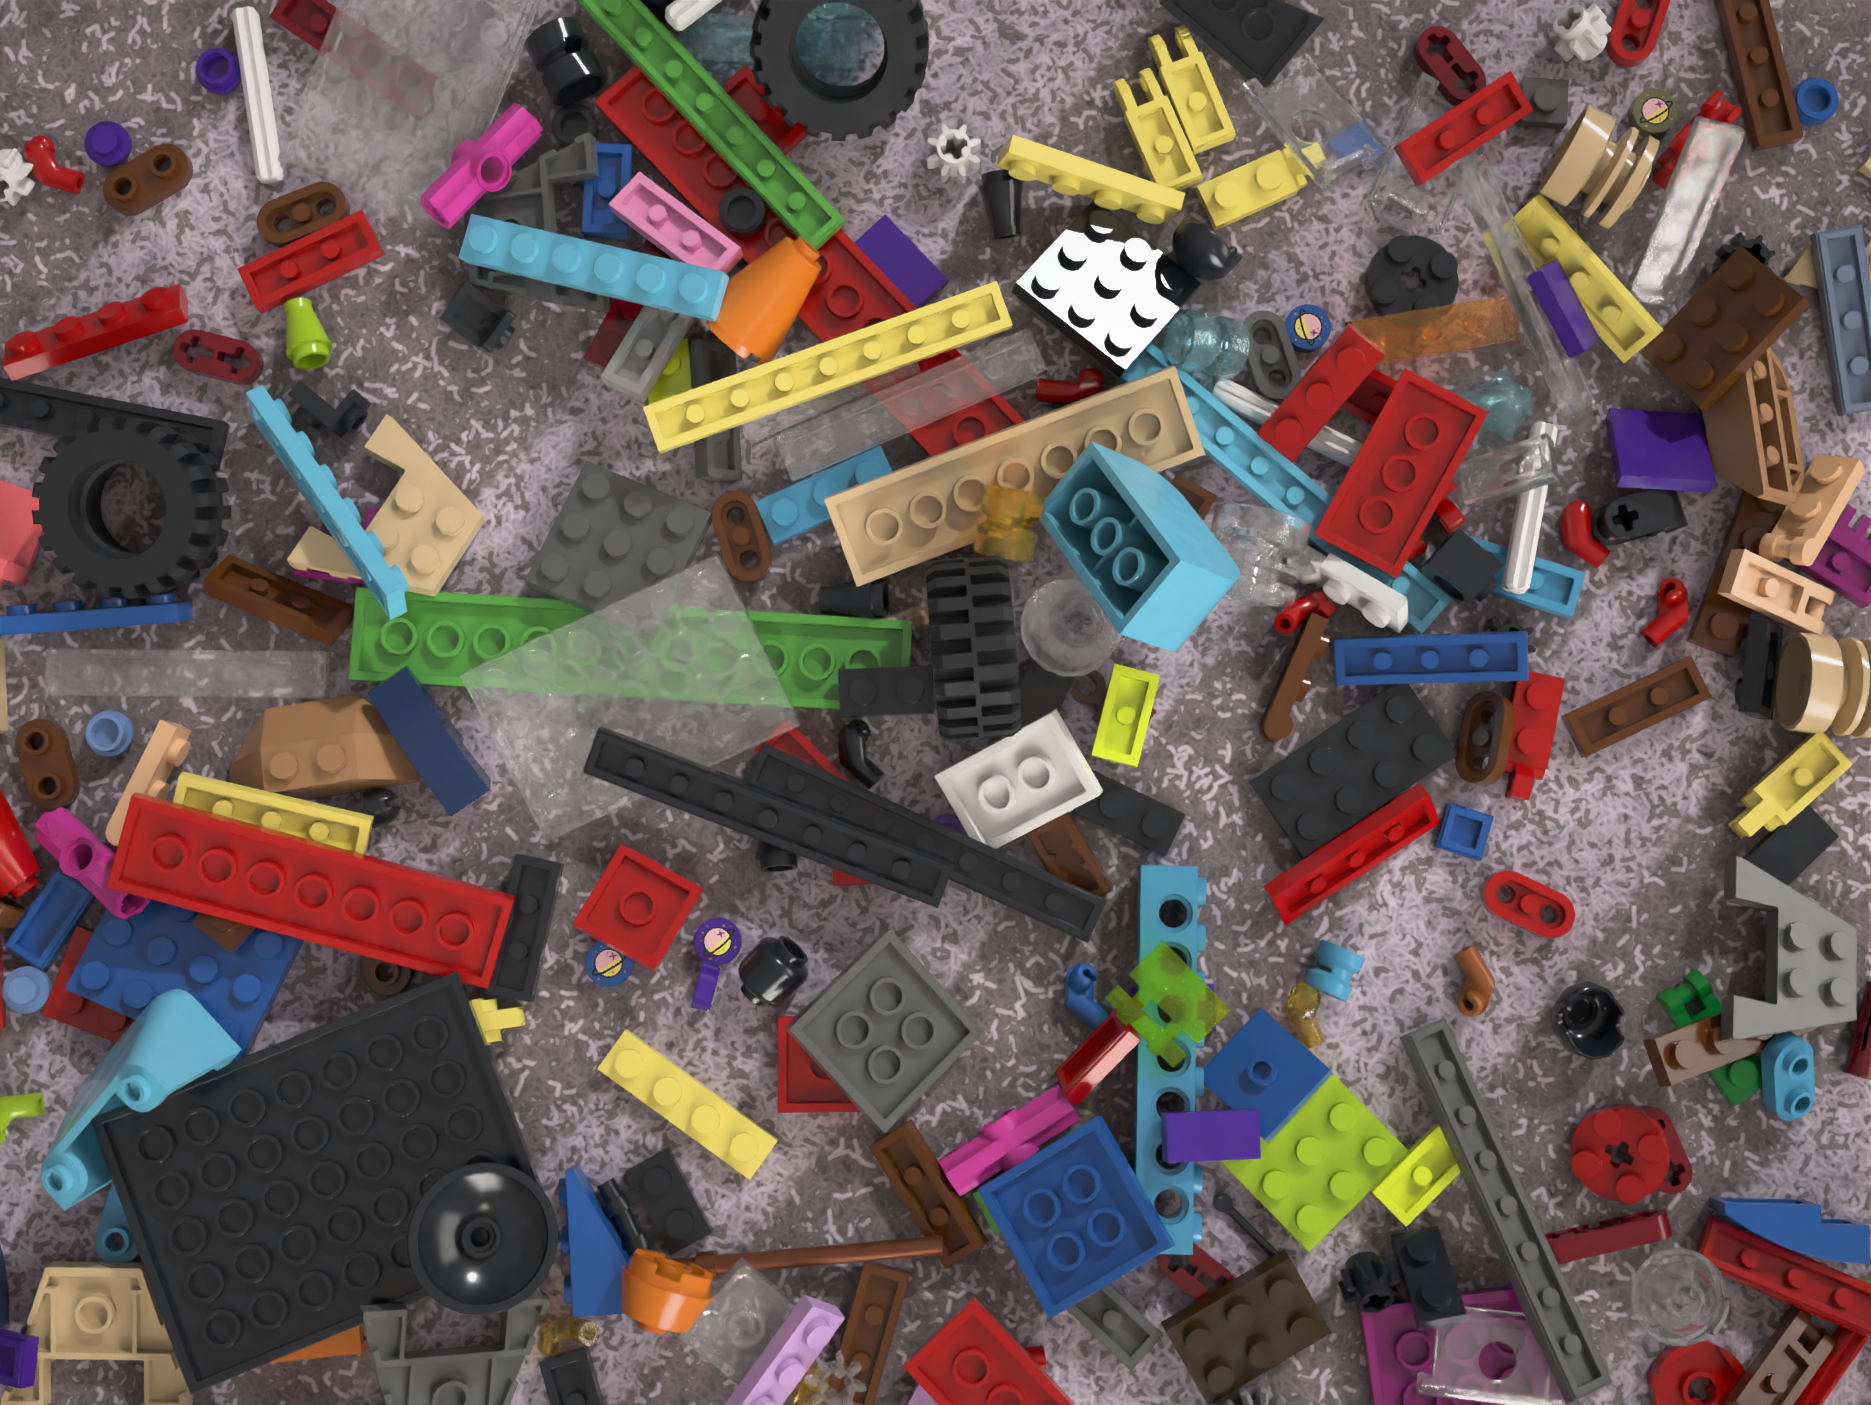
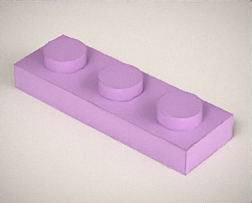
M803 1295L725 1405H783L844 1321L845 1317L837 1306Z

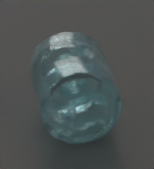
M1180 309L1174 313L1168 322L1163 339V355L1168 366H1176L1178 370L1198 373L1201 371L1206 375L1229 379L1237 376L1244 368L1250 349V333L1248 326L1243 320L1217 315L1212 317L1208 313Z

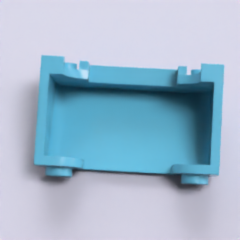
M171 989L153 999L77 1089L41 1166V1179L45 1190L64 1211L113 1182L91 1123L95 1116L125 1104L132 1110L149 1112L160 1105L172 1092L212 1069L218 1071L225 1067L242 1050L187 991Z

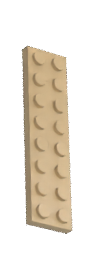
M1176 366L1166 367L824 497V502L856 586L864 585L1037 519L1038 517L1035 512L1091 441L1135 459L1157 473L1205 455Z

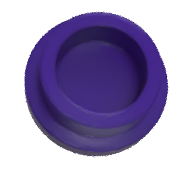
M212 48L206 50L199 57L196 75L200 84L207 91L221 95L230 93L239 86L242 81L239 60L233 52L223 48Z
M102 121L89 129L85 137L84 147L89 158L96 164L103 167H115L129 157L132 150V139L122 125L113 121Z

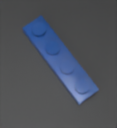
M175 593L146 596V604L129 605V599L125 597L99 599L100 607L84 609L82 600L53 602V611L37 612L36 603L6 606L7 615L0 616V636L181 622L193 619L192 600L176 601Z
M1528 631L1336 637L1334 639L1336 686L1529 680Z

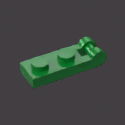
M1696 969L1682 977L1684 983L1672 990L1668 987L1656 995L1657 1001L1676 1028L1721 1011L1722 1005L1714 995L1710 983ZM1695 998L1701 1009L1689 1016L1684 1005ZM1755 1053L1707 1072L1731 1106L1738 1105L1763 1087L1761 1061Z

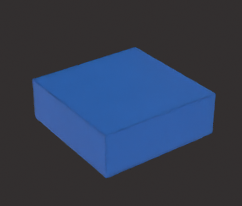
M1447 802L1433 847L1481 861L1494 816Z

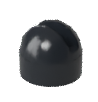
M379 788L363 792L367 813L370 816H374L372 828L387 825L397 818L401 806L387 808L386 804L387 801L398 798L392 790Z

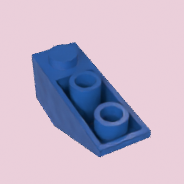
M572 1165L565 1171V1178L559 1179L558 1185L560 1207H567L568 1226H563L561 1230L562 1253L564 1256L570 1255L571 1274H567L564 1277L565 1303L572 1304L573 1317L624 1314L621 1311V1267L627 1265L632 1256H629L622 1245L625 1242L613 1220L611 1218L608 1219L601 1200L580 1165Z

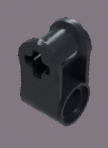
M1645 488L1611 501L1609 504L1597 509L1591 516V534L1593 538L1607 546L1618 545L1643 537L1651 538L1658 536L1657 534L1665 531V533L1688 525L1677 490ZM1612 517L1613 519L1621 518L1623 525H1614Z

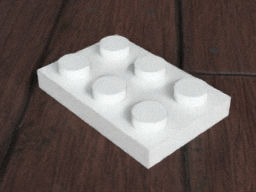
M1057 709L1023 726L1014 736L1002 737L939 771L934 776L968 836L995 849L1098 797L1103 792L1102 787Z

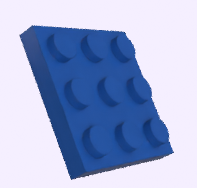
M1102 1116L1093 1118L978 1188L980 1195L1049 1319L1175 1246L1173 1239Z

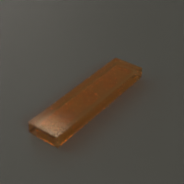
M1516 294L1344 322V326L1350 323L1385 351V356L1377 365L1521 340Z

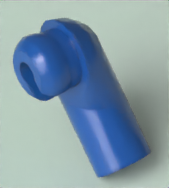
M1079 963L1072 966L1064 978V1002L1072 1013L1094 1031L1110 1014L1094 1001V981L1097 980L1096 970L1088 963Z

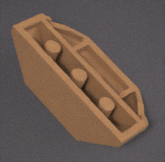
M1773 343L1707 412L1702 410V416L1705 420L1713 471L1757 498L1789 506L1797 501V493L1801 489L1805 472L1792 390L1780 360L1771 349L1774 345Z
M358 694L265 709L229 765L231 783L302 800H312L420 782L418 771L396 741L377 708Z

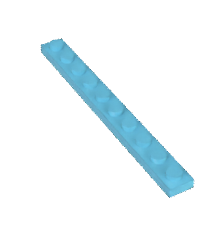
M1151 343L1120 379L1109 371L1124 384L1166 367L1176 366L1205 454L1325 556L1332 553L1406 596L1409 619L1406 626L1415 634H1423L1452 600L1408 561L1398 578L1394 579L1313 536L1333 497L1284 455L1257 435L1256 431Z

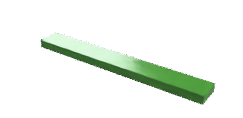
M575 0L744 183L761 197L763 203L796 238L799 236L804 238L818 250L846 225L845 219L641 0Z

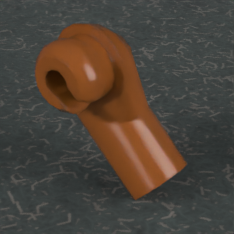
M1472 944L1454 954V958L1465 974L1458 995L1457 1006L1459 1011L1467 1017H1475L1486 1011L1495 988V979L1475 945Z

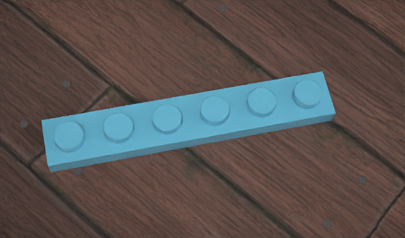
M475 214L470 216L458 257L468 264L714 322L717 321L729 281V276L723 271Z
M263 385L246 392L253 422L388 618L392 620L406 613L407 606L404 593L409 591V586L405 576L397 565L389 567L384 560L385 551L373 531L366 533L359 524L361 523V517L353 501L349 497L344 499L340 497L336 491L338 484L332 471L326 464L320 466L313 458L315 452L310 440L303 431L298 433L294 431L290 425L292 424V418L280 398L273 400Z

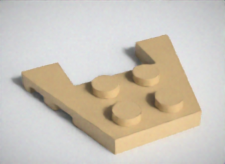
M386 414L364 446L367 455L403 475L365 532L373 531L385 551L384 560L389 567L394 565L399 567L406 578L409 592L436 597L485 522L484 517L393 417ZM311 525L287 558L289 565L298 570L307 571V569L327 572L333 577L362 579L335 539Z
M52 1261L45 1267L26 1323L28 1325L26 1334L39 1337L34 1386L22 1389L8 1386L3 1392L1 1405H48L51 1402V1359L144 1361V1405H193V1395H190L143 1263Z

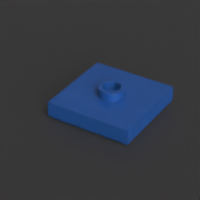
M1262 1007L1203 1068L1204 1084L1231 1109L1259 1110L1260 1136L1267 1143L1333 1074L1323 1062Z

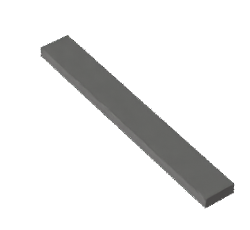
M1441 1019L1399 1037L1564 1401L1574 1402L1611 1383L1610 1375L1446 1019Z

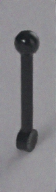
M1219 1193L1215 1196L1213 1204L1216 1210L1223 1213L1226 1212L1270 1257L1279 1253L1232 1206L1233 1202L1228 1194Z

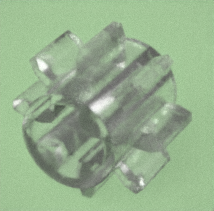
M842 1351L836 1353L835 1361L827 1363L822 1357L818 1356L816 1358L820 1368L818 1374L807 1375L805 1379L807 1384L818 1386L819 1389L810 1399L812 1405H818L823 1400L828 1405H855L852 1399L855 1391H867L866 1384L862 1381L854 1380L853 1377L862 1369L859 1361L853 1362L848 1367L844 1364ZM831 1374H834L837 1378H842L846 1375L843 1379L844 1391L838 1393L836 1389L832 1388L826 1392L829 1387L826 1378Z

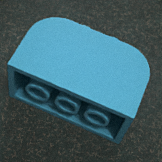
M1092 441L1035 512L1040 522L1118 633L1168 651H1178L1240 578V570L1232 557L1185 497L1170 482L1145 464Z

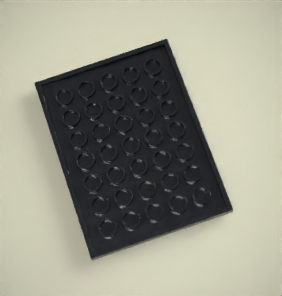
M459 971L232 1061L218 1071L212 1069L169 1094L160 1105L149 1112H138L125 1104L97 1115L91 1120L190 1395L361 1325L359 1306L403 1302L407 1306L429 1297L412 1271L407 1252V1234L410 1219L418 1201L427 1189L445 1174L474 1163H497L513 1167L525 1173L543 1189ZM479 1227L472 1231L470 1240L474 1246H482L487 1241L488 1235L486 1230ZM558 1229V1243H559V1242L562 1241V1237H561L560 1232H559V1229Z

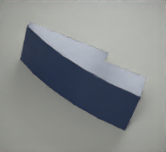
M405 666L368 692L369 697L396 741L450 816H453L490 791L491 779L463 744L464 738L408 666Z

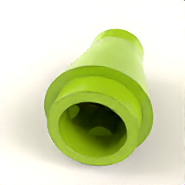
M300 297L287 301L283 306L286 315L287 358L292 360L293 365L301 370H312L326 365L331 359L330 352L333 346L313 310L311 300Z

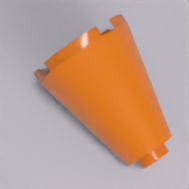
M800 236L795 241L785 237L729 279L717 321L708 320L705 324L723 343L745 360L751 353L761 358L756 366L773 361L821 270L820 264L816 261L820 253Z

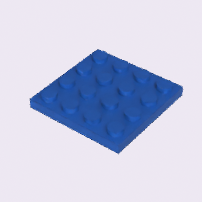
M151 900L141 914H135L126 920H122L114 916L106 908L65 989L135 1020L157 996L171 989L185 990L203 1006L242 1049L232 1060L235 1061L248 1055L304 940L256 927L233 954L193 924V921L200 912Z

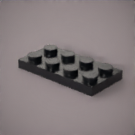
M1393 684L1249 781V783L1301 859H1304L1455 757L1457 753L1410 685Z

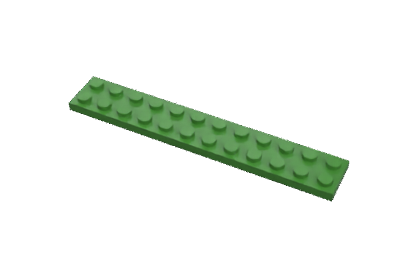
M356 587L348 680L382 683L405 666H408L423 686L840 711L839 669L910 667L913 621L876 618L871 620L860 617L670 606L655 638L652 639L559 599L438 592L436 597L407 591L404 593L407 612L390 620L368 588Z

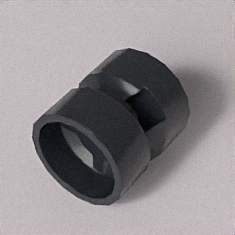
M572 17L555 19L541 25L527 37L525 41L526 50L536 70L543 73L541 77L542 82L553 104L557 106L575 104L597 93L603 87L606 81L605 74L595 54L588 51L589 43L578 20Z

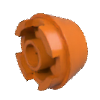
M637 1248L633 1252L632 1258L629 1259L628 1264L621 1267V1311L639 1321L637 1326L645 1331L658 1335H665L666 1331L687 1333L714 1298L710 1293L714 1274L691 1262L687 1266L678 1261L665 1258L666 1254Z

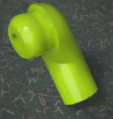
M41 1092L0 1097V1145L5 1142V1137L9 1133L7 1127L14 1119L42 1116L44 1114V1098Z

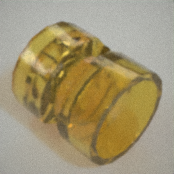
M986 484L980 509L986 515V521L977 525L973 550L989 556L997 555L1003 559L1032 562L1038 535L1032 530L1034 524L1041 522L1046 496L1032 491Z

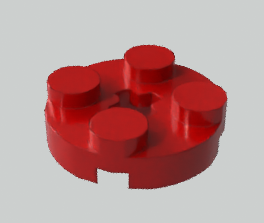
M1613 1104L1612 1107L1595 1109L1581 1119L1571 1140V1167L1582 1183L1598 1196L1612 1201H1623L1628 1204L1637 1203L1658 1189L1664 1181L1670 1164V1148L1663 1134L1664 1130L1652 1115L1633 1105ZM1622 1141L1630 1145L1628 1153L1634 1158L1630 1162L1623 1160L1619 1164L1611 1160L1612 1154L1606 1150V1147L1609 1144L1617 1147Z
M1703 1338L1677 1341L1669 1345L1658 1355L1647 1373L1651 1404L1728 1405L1725 1400L1744 1375L1745 1369L1739 1360L1728 1350ZM1694 1378L1699 1380L1708 1379L1709 1384L1704 1388L1707 1396L1703 1400L1694 1395L1690 1397L1688 1395L1690 1382Z

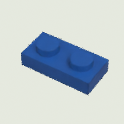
M596 143L599 178L584 181L581 232L585 238L630 239V226L612 213L609 203L633 178L634 150L632 144Z

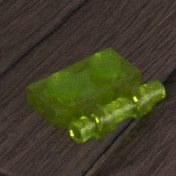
M1161 941L1128 974L1141 988L1132 998L1119 985L1105 997L1118 1011L1115 1016L1125 1026L1129 1023L1148 1042L1146 1048L1155 1057L1161 1055L1173 1068L1186 1056V1053L1174 1042V1039L1182 1031L1198 1044L1231 1011L1164 941ZM1151 1000L1172 1019L1162 1029L1143 1010Z

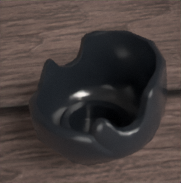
M1187 216L1175 229L1172 239L1173 252L1181 268L1192 277L1206 281L1225 277L1239 263L1243 256L1237 254L1235 246L1228 247L1223 239L1208 226L1189 222L1191 217Z
M1589 981L1569 986L1561 993L1552 1008L1551 1025L1554 1033L1565 1048L1577 1055L1590 1060L1606 1058L1615 1052L1625 1040L1619 1026L1620 1019L1625 1015V1011L1618 1000L1614 998L1612 992L1606 987Z

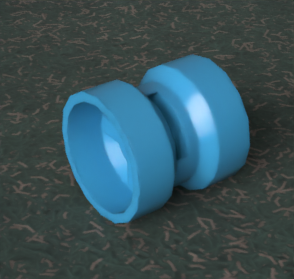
M1321 939L1316 950L1318 957L1314 968L1308 969L1302 983L1347 1002L1352 991L1350 985L1353 974L1360 972L1365 958Z

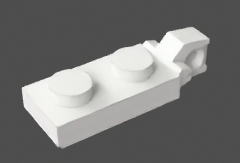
M1302 542L1286 562L1287 571L1303 585L1315 583L1317 587L1323 588V591L1330 599L1342 605L1349 603L1359 609L1363 616L1377 627L1384 628L1387 626L1400 633L1409 621L1408 600L1406 596L1332 553L1325 556Z

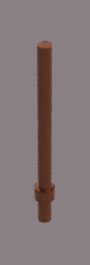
M942 1235L722 1255H718L717 1250L700 1251L696 1253L695 1257L672 1260L687 1266L690 1262L713 1273L712 1280L719 1279L720 1274L944 1255V1243Z

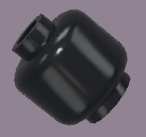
M779 936L778 939L774 937L761 939L739 965L738 973L743 983L741 986L742 993L748 1000L758 1006H762L764 1003L774 1007L786 1004L807 980L808 969L806 963L808 958L806 953L797 943L785 936Z

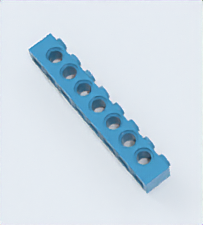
M1140 865L1138 867L1136 962L1138 996H1136V1029L1141 1041L1135 1046L1133 1172L1154 1208L1155 1199L1160 1192L1174 1190L1179 1193L1180 1206L1176 1212L1170 1215L1158 1213L1175 1243V1246L1161 1254L1193 1255V1242L1201 1243L1202 1215L1201 1213H1194V1194H1202L1203 1188L1202 1164L1177 1162L1173 1166L1165 1167L1158 1164L1155 1158L1156 1149L1162 1143L1161 1117L1156 1110L1158 1098L1163 1093L1175 1092L1179 1095L1182 1102L1180 1111H1195V1096L1203 1097L1204 1070L1203 1068L1195 1067L1196 1048H1204L1205 1039L1204 1020L1196 1019V1000L1204 1001L1205 973L1197 972V953H1205L1206 947L1205 924H1197L1198 905L1205 906L1206 877H1198V866ZM1165 901H1175L1184 910V920L1176 928L1167 927L1160 920L1159 909ZM1166 948L1177 949L1184 959L1183 968L1178 974L1173 976L1165 974L1158 964L1159 955ZM1168 995L1176 996L1183 1005V1014L1174 1023H1166L1158 1015V1004L1163 997ZM1168 1043L1176 1044L1182 1052L1181 1064L1171 1071L1163 1070L1157 1062L1159 1049Z

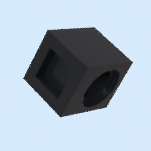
M1458 528L1447 536L1419 571L1460 606H1463L1474 598L1480 603L1490 594L1499 582L1493 576L1502 567V564Z

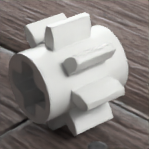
M1595 3L1587 10L1580 4L1571 5L1556 17L1553 24L1555 32L1550 34L1549 38L1555 43V51L1565 62H1568L1574 55L1581 62L1591 60L1605 48L1607 43L1606 34L1612 28L1605 21L1607 17Z
M943 124L942 134L939 139L928 138L927 148L931 152L937 153L927 158V168L934 169L938 167L941 171L942 183H945L949 176H958L959 180L965 183L968 168L980 169L981 160L972 154L981 149V140H970L966 135L967 125L965 124L959 130H949L947 125ZM953 147L956 153H961V158L954 159L951 153L946 154V149Z
M16 148L0 150V202L8 201L12 206L17 204L22 195L28 196L36 184L27 177L34 167L33 164L26 163Z

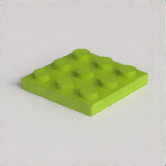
M1332 1074L1269 1143L1260 1136L1261 1159L1222 1160L1221 1162L1297 1241L1310 1252L1410 1151Z

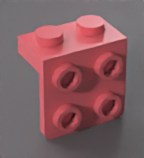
M0 480V588L4 579L25 586L41 546L38 537L44 535L42 525L33 524L31 511L39 510V498L32 497L31 490Z

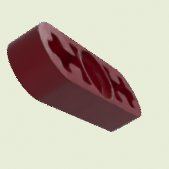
M1651 1209L1599 1221L1600 1226L1590 1229L1589 1225L1586 1224L1545 1234L1558 1264L1662 1241L1673 1235L1667 1211L1664 1209Z

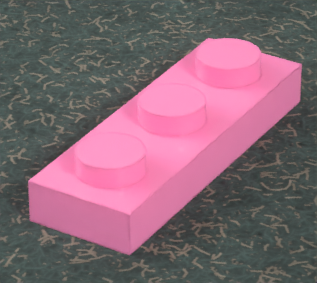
M640 171L609 203L613 214L675 261L723 271L728 274L744 256L740 246Z

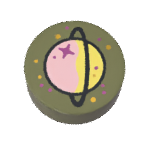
M1649 89L1642 92L1633 101L1628 111L1630 126L1638 129V134L1643 137L1649 135L1653 138L1662 136L1674 125L1678 116L1676 101L1669 93L1660 89Z

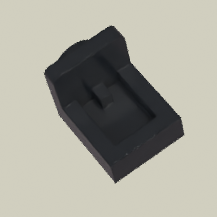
M463 281L437 319L482 352L490 353L494 347L501 350L509 341L515 331V328L510 324L516 315L510 310L500 307L469 282Z
M299 381L288 393L290 397L300 404L295 413L316 430L324 424L341 438L347 431L353 433L363 425L368 416L366 409L371 405L366 398L353 389L334 409L302 381Z

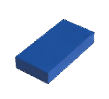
M56 867L3 947L42 972L48 971L96 897L77 879L64 874L60 867Z

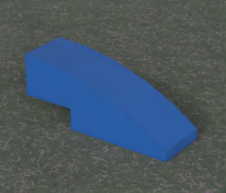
M1709 1198V1207L1733 1224L1765 1240L1808 1256L1836 1262L1870 1265V1226L1852 1219H1821V1205L1804 1199Z

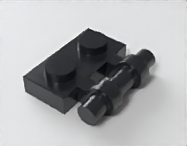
M670 1147L626 1170L634 1188L622 1194L614 1177L597 1186L605 1201L602 1207L608 1219L614 1218L625 1239L622 1245L629 1256H632L637 1248L652 1250L650 1245L662 1239L671 1256L714 1231ZM642 1201L654 1224L644 1231L641 1230L630 1209L632 1205Z

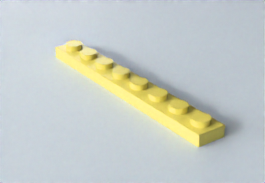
M995 281L644 406L643 410L658 451L661 454L1012 328L1013 324L998 283Z

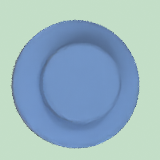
M106 710L96 714L89 721L86 728V740L89 747L101 756H119L125 753L134 741L135 730L133 723L125 714L118 711Z
M33 966L19 967L6 977L2 987L3 999L7 1006L15 1012L22 1014L34 1013L46 1005L52 985L44 971L42 972Z

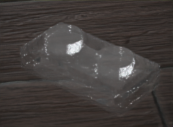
M1547 433L1462 461L1459 466L1463 502L1471 510L1559 481L1554 441Z

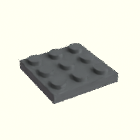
M586 461L527 574L525 582L528 587L654 639L712 523V513Z
M884 929L784 1028L874 1127L882 1133H886L983 1033L980 1027L891 929Z

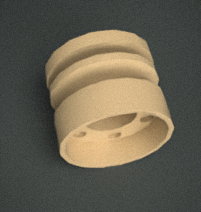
M1587 105L1559 147L1539 186L1538 193L1562 206H1567L1580 191L1586 193L1581 216L1589 218L1600 203L1603 202L1604 205L1598 216L1597 224L1609 229L1618 220L1620 215L1630 208L1640 194L1651 173L1652 163L1660 141L1649 135L1640 143L1635 152H1632L1639 130L1634 127L1629 128L1618 142L1615 143L1610 138L1614 130L1616 118L1591 105Z
M1800 632L1791 635L1780 655L1775 695L1776 715L1780 725L1786 731L1821 733L1829 728L1831 732L1839 736L1852 734L1854 737H1871V639L1860 641L1854 637H1847L1841 639L1838 643L1830 635Z

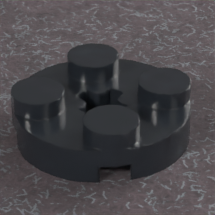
M1413 235L1394 237L1388 244L1377 251L1366 270L1364 286L1366 294H1368L1369 300L1374 306L1373 309L1381 319L1400 328L1413 329L1432 323L1445 314L1457 295L1459 286L1457 259L1453 254L1447 252L1444 247L1429 238ZM1413 271L1419 274L1418 280L1423 282V288L1416 287L1412 293H1408L1405 291L1406 283L1399 279L1401 274L1408 275Z

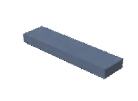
M1861 224L1816 232L1810 235L1833 394L1838 416L1871 411V283Z

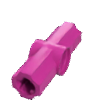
M513 103L476 141L466 140L457 145L451 157V166L420 196L421 201L419 203L426 213L435 219L439 225L450 229L487 191L495 192L504 188L510 180L512 165L542 136L541 131L543 129L537 119L523 106Z
M59 807L54 811L45 812L36 822L35 839L59 861V867L62 872L77 879L114 916L126 920L132 915L141 914L151 900L148 898L107 888L117 850L102 842L71 811L64 807Z
M1058 1083L1017 1110L1012 1108L1002 1113L1001 1119L995 1123L992 1121L988 1122L979 1129L980 1134L938 1160L946 1177L959 1196L964 1195L1002 1169L1006 1172L1033 1156L1040 1149L1039 1145L1060 1134L1070 1125H1074L1076 1121L1080 1120L1070 1102L1064 1098Z

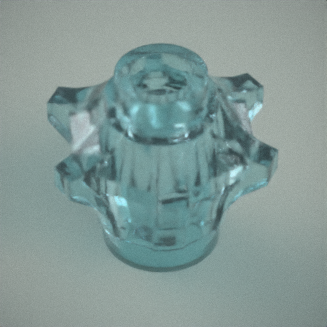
M1508 368L1500 369L1486 384L1476 387L1475 390L1464 391L1463 393L1464 399L1489 411L1480 429L1497 433L1505 441H1514L1516 430L1524 421L1525 416L1534 415L1532 389H1522V386L1513 380Z

